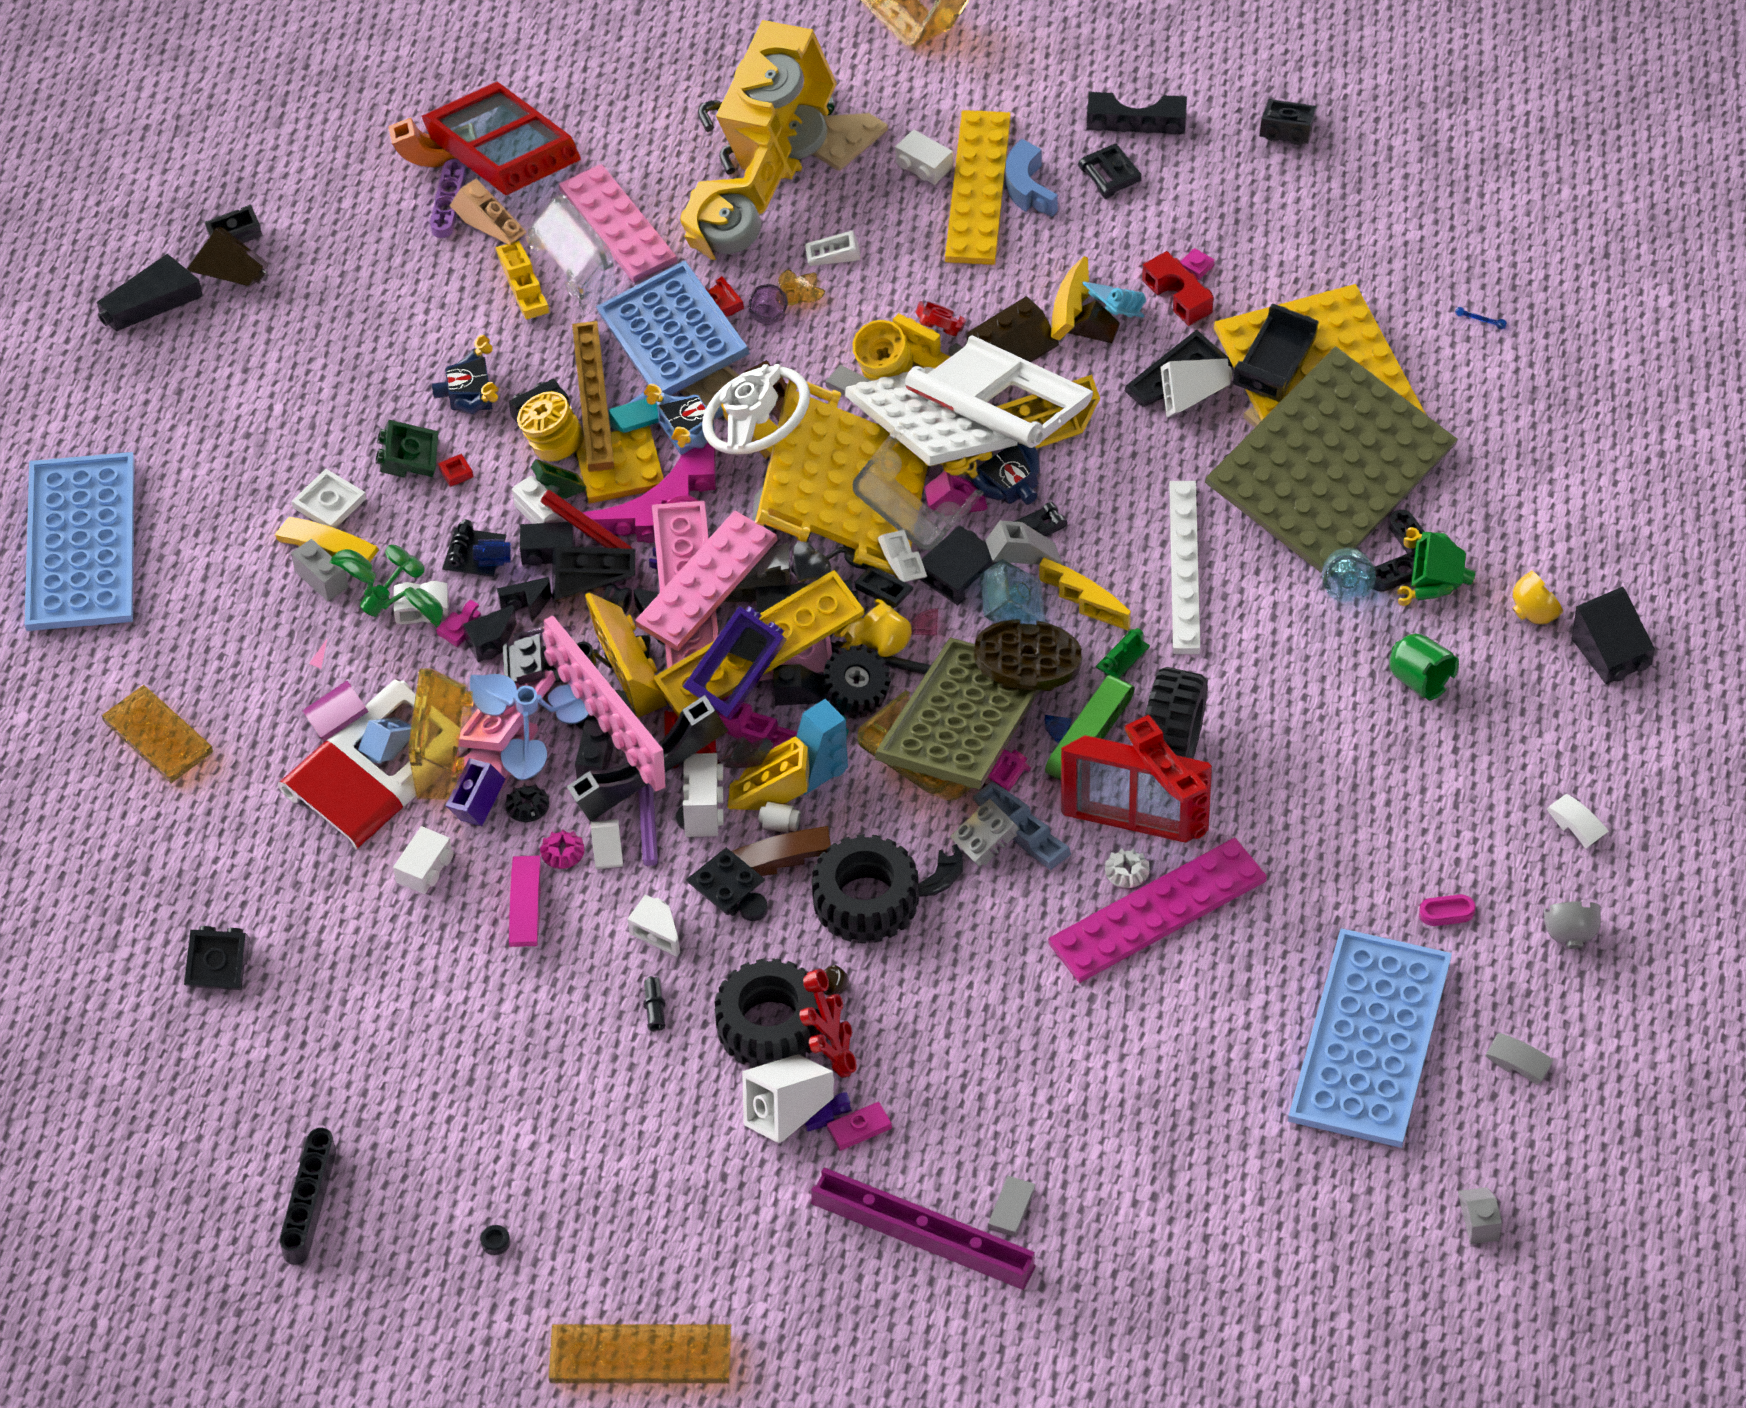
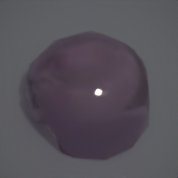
M772 284L757 286L748 301L750 316L758 323L765 325L779 322L783 318L788 305L786 293L779 286Z

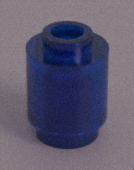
M504 539L478 540V545H473V561H479V566H504V563H511L510 542H504Z

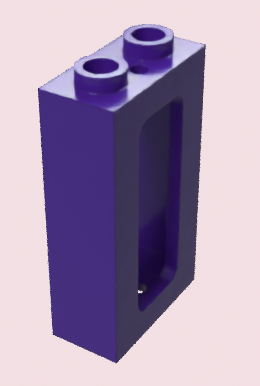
M741 606L737 608L683 685L686 690L699 699L705 695L713 708L729 720L736 714L787 641L782 636L784 632L782 628L773 622L767 625L759 620L762 615L750 606L746 610ZM752 628L767 639V644L728 700L722 701L707 691L706 685L744 630Z

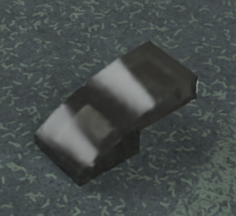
M741 737L728 743L717 764H723V767L750 768L761 765L774 744L766 737L750 743L745 737Z

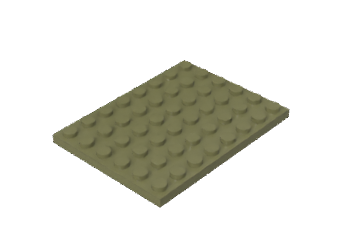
M1335 346L1206 477L1204 483L1324 576L1329 577L1456 445L1458 439Z

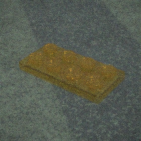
M142 685L101 715L103 722L170 783H173L213 753L212 746L145 685Z

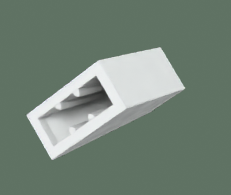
M1228 359L1169 361L1161 366L1166 418L1177 415L1230 385L1232 370L1228 366Z

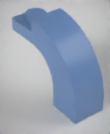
M1021 139L1011 149L1007 157V192L1012 201L1023 211L1026 212L1033 206L1038 212L1052 217L1058 211V194L1031 179V176L1042 166V149Z

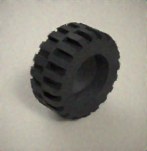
M1165 667L1160 669L1156 675L1145 716L1150 715L1162 730L1164 741L1175 755L1193 759L1205 714L1208 680L1202 674Z
M865 834L856 835L857 838L850 839V837L843 838L838 845L833 843L827 848V853L823 852L817 859L818 864L814 865L811 879L813 907L820 923L824 927L828 926V931L833 935L838 936V934H841L843 940L850 942L852 939L858 940V943L866 944L868 940H874V943L883 941V937L888 936V938L897 935V930H904L909 925V920L914 918L917 906L919 905L918 870H916L913 858L908 856V851L902 846L896 847L895 841L888 838L886 841L882 840L881 836L878 835L865 837ZM860 878H874L886 883L890 887L883 895L868 900L855 899L841 891L846 884Z
M763 958L757 959L756 963L751 965L747 962L740 966L741 970L737 971L735 969L728 974V981H722L718 988L719 993L715 996L714 1011L719 1041L724 1045V1050L730 1056L735 1054L736 1061L741 1064L748 1062L751 1068H755L797 1054L806 1058V1052L812 1053L809 1039L822 1033L813 1025L804 1026L800 1020V1011L813 1007L820 1017L821 1014L814 993L808 992L804 987L803 979L808 973L806 969L802 967L797 969V964L790 961L782 963L781 959L772 958V961H764ZM765 1002L782 1003L795 1011L791 1018L775 1026L756 1025L744 1017L751 1008Z

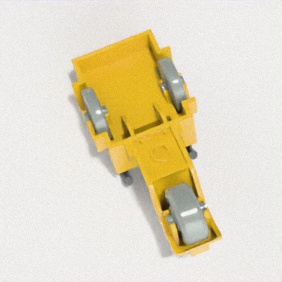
M762 20L744 58L736 69L734 79L723 102L710 100L703 103L698 109V117L706 132L714 129L708 112L712 110L718 111L716 118L729 142L719 153L720 161L726 173L731 175L735 172V167L729 157L732 153H734L741 169L746 170L744 178L698 182L696 188L691 192L686 209L681 213L680 222L686 232L684 237L690 248L697 249L710 260H716L712 250L722 254H733L745 250L754 243L761 230L760 214L764 213L780 179H792L796 171L801 172L802 166L799 159L816 152L826 139L827 125L822 115L827 116L829 113L826 106L837 82L813 29Z

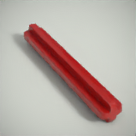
M547 490L542 496L540 502L603 547L633 549L551 490Z

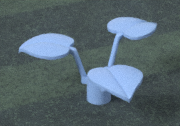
M501 674L470 676L471 696L474 704L482 713L490 716H499L504 713L507 705L512 707L516 703L518 712L523 714L524 740L512 739L506 748L501 751V761L504 768L518 780H527L537 775L547 760V750L544 743L540 740L529 741V715L536 712L538 703L549 712L556 711L557 719L566 724L580 723L589 716L585 704L580 698L577 699L574 696L569 684L553 689L548 695L549 704H547L541 695H537L533 687L522 686L517 689L515 682L508 676Z

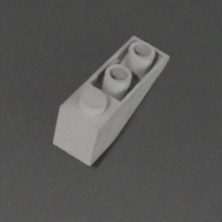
M999 521L985 540L994 562L1039 565L1044 557L1062 565L1055 543L1023 522Z

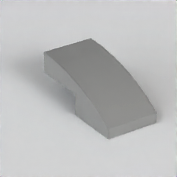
M1502 1033L1496 1035L1485 1055L1486 1058L1505 1071L1510 1072L1514 1069L1537 1085L1543 1080L1554 1060L1527 1043Z

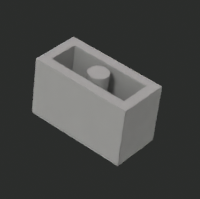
M312 538L291 552L295 573L326 601H330L348 588L345 570L329 563L332 556Z

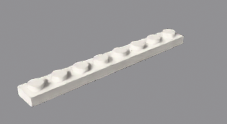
M1169 481L1173 654H1200L1196 481Z

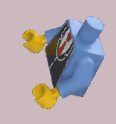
M649 384L644 391V394L648 396L646 400L650 405L658 404L659 423L679 454L682 455L693 448H703L707 443L702 428L707 406L704 405L698 395L687 397L671 396L663 393L659 386ZM721 405L715 413L714 419L724 415Z

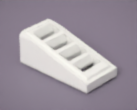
M853 230L805 244L809 266L861 260L858 241ZM815 250H819L820 255L815 256Z

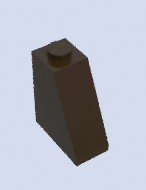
M220 227L213 231L189 264L187 270L251 286L255 283L260 284L268 274L265 269L269 263L224 228Z

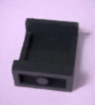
M959 525L921 559L927 577L919 580L958 606L965 600V590L990 567L997 570L1000 567V562L992 561L986 542L978 538L973 531Z

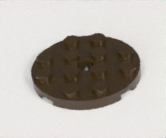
M1012 619L994 623L979 633L975 640L974 660L984 675L1000 683L1004 688L1052 691L1054 688L1072 681L1078 675L1082 664V649L1079 642L1060 627L1036 620L1035 625L1020 623V619Z

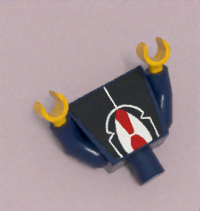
M485 335L478 336L474 342L476 348H473L465 358L456 364L445 368L447 381L432 383L434 399L449 397L452 410H459L469 414H475L479 410L493 409L492 403L498 400L496 392H498L499 388L492 382H489L486 360L482 355L483 353L486 355L490 354L493 351L492 345L489 344V338Z
M1017 443L1016 446L1003 449L979 467H977L976 461L969 463L971 470H965L963 475L971 477L970 481L982 496L998 501L1004 500L1007 504H1012L1021 498L1026 505H1029L1038 496L1033 490L1039 484L1037 475L1040 473V458L1036 447L1029 448L1021 443Z

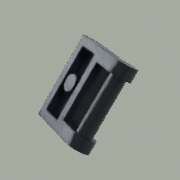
M1117 143L1084 156L1078 162V167L1081 171L1086 172L1098 186L1099 193L1104 199L1112 197L1115 192L1136 184L1142 179V174ZM1099 164L1112 181L1107 183L1094 165Z

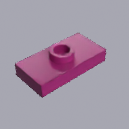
M879 1101L827 1123V1130L839 1151L892 1129V1123Z

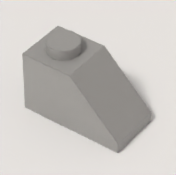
M1488 1187L1458 1191L1470 1244L1499 1241L1502 1221L1496 1197Z

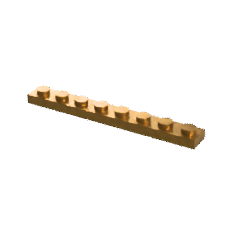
M597 321L572 324L588 472L615 469Z

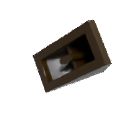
M1095 300L1082 306V312L1074 318V327L1068 333L1113 344L1120 327V322Z

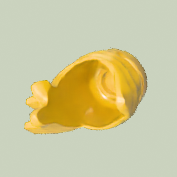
M876 599L874 601L876 607L870 610L865 617H859L834 633L835 637L846 638L847 642L841 648L845 647L846 650H849L850 646L863 644L870 649L877 650L880 657H888L901 652L907 646L912 634V627L910 622L898 614L891 606L880 599Z

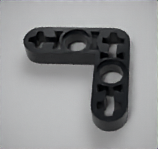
M1400 509L1394 511L1390 516L1389 526L1407 554L1371 569L1369 585L1373 590L1383 592L1412 581L1416 547L1407 548L1404 546L1406 531L1403 523L1406 522V529L1414 527L1419 531V534L1425 531L1413 514L1407 510ZM1408 566L1412 570L1409 573H1402L1397 568Z

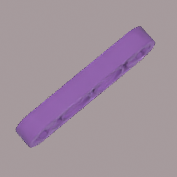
M458 159L448 160L442 168L430 219L431 232L438 238L448 237L454 230L457 213L452 208L443 211L440 207L450 205L460 188L464 186L466 178L465 164ZM456 170L455 178L451 177V173ZM447 187L457 188L453 192L444 191ZM441 219L445 220V224L443 225V227H440L442 223Z

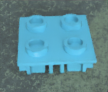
M1089 282L1082 283L1090 290L1088 293L1093 298L1106 304L1105 308L1114 315L1124 314L1130 318L1133 316H1145L1140 312L1146 303L1144 293Z

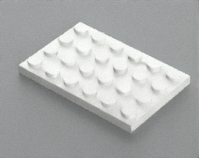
M931 367L923 368L926 374L934 370ZM903 372L892 377H881L870 382H859L856 385L846 387L845 396L929 466L961 459L965 456L969 457L1016 446L1018 443L909 391L905 386L906 377L909 372Z

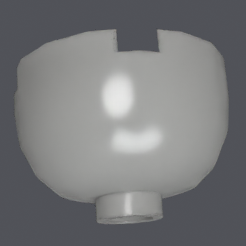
M1582 901L1550 905V911L1544 908V921L1547 932L1556 942L1566 944L1568 949L1582 948L1583 942L1590 941L1598 934L1601 926L1600 905L1590 902V907H1582Z

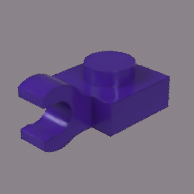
M847 1092L834 1096L829 1103L804 1124L807 1132L826 1127L827 1123L834 1121V1116L851 1112V1102Z

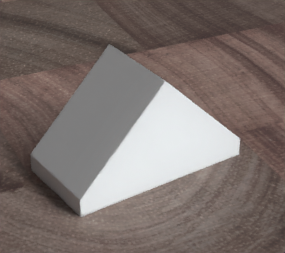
M618 819L591 822L595 869L622 867L623 859Z

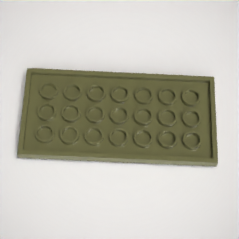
M950 637L877 748L875 760L891 766L909 769L915 773H923L941 780L962 784L969 788L981 789L1040 690L1002 687L1000 683L984 675L976 665L974 660L975 644Z

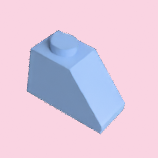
M397 717L370 720L358 751L366 754V758L374 763L393 760L415 735L418 728Z

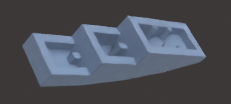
M991 782L973 796V800L979 807L990 798L1019 828L1016 832L1017 836L1013 840L1049 870H1052L1071 855L1069 846L1051 835L1049 826L1033 816L1027 804L995 782Z

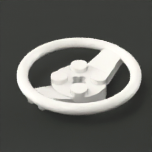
M779 364L774 366L763 365L761 368L745 372L734 378L716 393L706 408L702 428L707 442L720 452L734 455L758 452L778 443L789 435L803 419L810 401L808 384L798 372L781 367ZM781 377L794 382L799 390V402L792 416L774 433L751 442L756 423L762 424L766 422L769 418V413L776 405L778 394L773 385ZM722 403L729 415L727 443L720 440L713 430V419Z

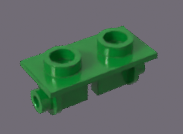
M1139 628L1131 629L1096 665V668L1107 675L1120 679L1150 647L1149 644L1143 641V631Z

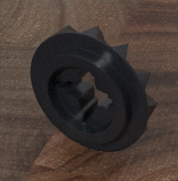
M524 783L520 788L513 787L512 792L507 794L506 811L516 821L533 822L543 817L547 812L549 797L545 789L538 788L536 784L527 786ZM522 797L526 800L531 799L533 807L527 803L523 804Z

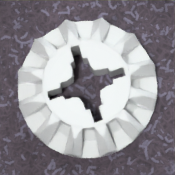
M1121 848L1118 853H1111L1110 858L1105 863V874L1109 881L1122 888H1133L1141 885L1148 878L1150 871L1149 861L1145 859L1144 854L1136 853L1133 848L1131 851H1124ZM1124 861L1129 866H1132L1131 874L1123 867Z

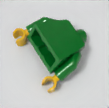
M1414 527L1407 529L1404 546L1407 548L1416 547L1411 584L1412 587H1415V590H1411L1407 586H1401L1397 594H1406L1408 597L1399 598V605L1407 606L1413 598L1420 601L1447 596L1460 587L1462 583L1466 585L1473 583L1475 571L1465 567V551L1459 548L1447 534L1434 532L1419 534V531Z

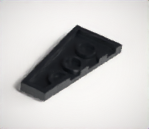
M1196 329L1125 386L1124 391L1140 406L1145 407L1164 398L1161 366L1169 361L1228 359V366L1232 367V363L1226 354Z

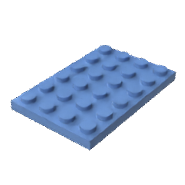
M686 261L596 306L599 315L647 385L655 384L660 387L663 393L672 395L750 354L744 341Z

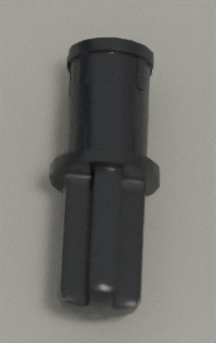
M649 976L644 981L645 1000L643 1002V1007L647 1010V1028L650 1031H660L666 1027L663 1011L666 1003L665 999L662 998L661 980L658 977Z

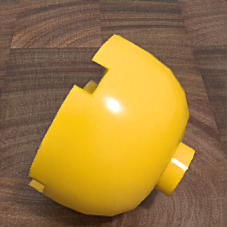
M1532 570L1521 577L1515 584L1512 597L1516 606L1512 609L1522 621L1526 618L1534 624H1546L1558 618L1563 613V608L1554 594L1549 592L1544 586L1543 580Z

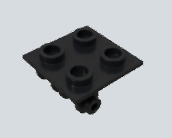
M462 520L457 528L455 527L442 570L494 577L506 540V534L474 530L470 520Z
M727 847L686 879V882L726 915L730 914L731 916H735L738 913V902L765 881V878Z

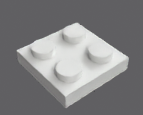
M325 469L291 502L295 510L313 521L337 528L366 500V494L363 490Z

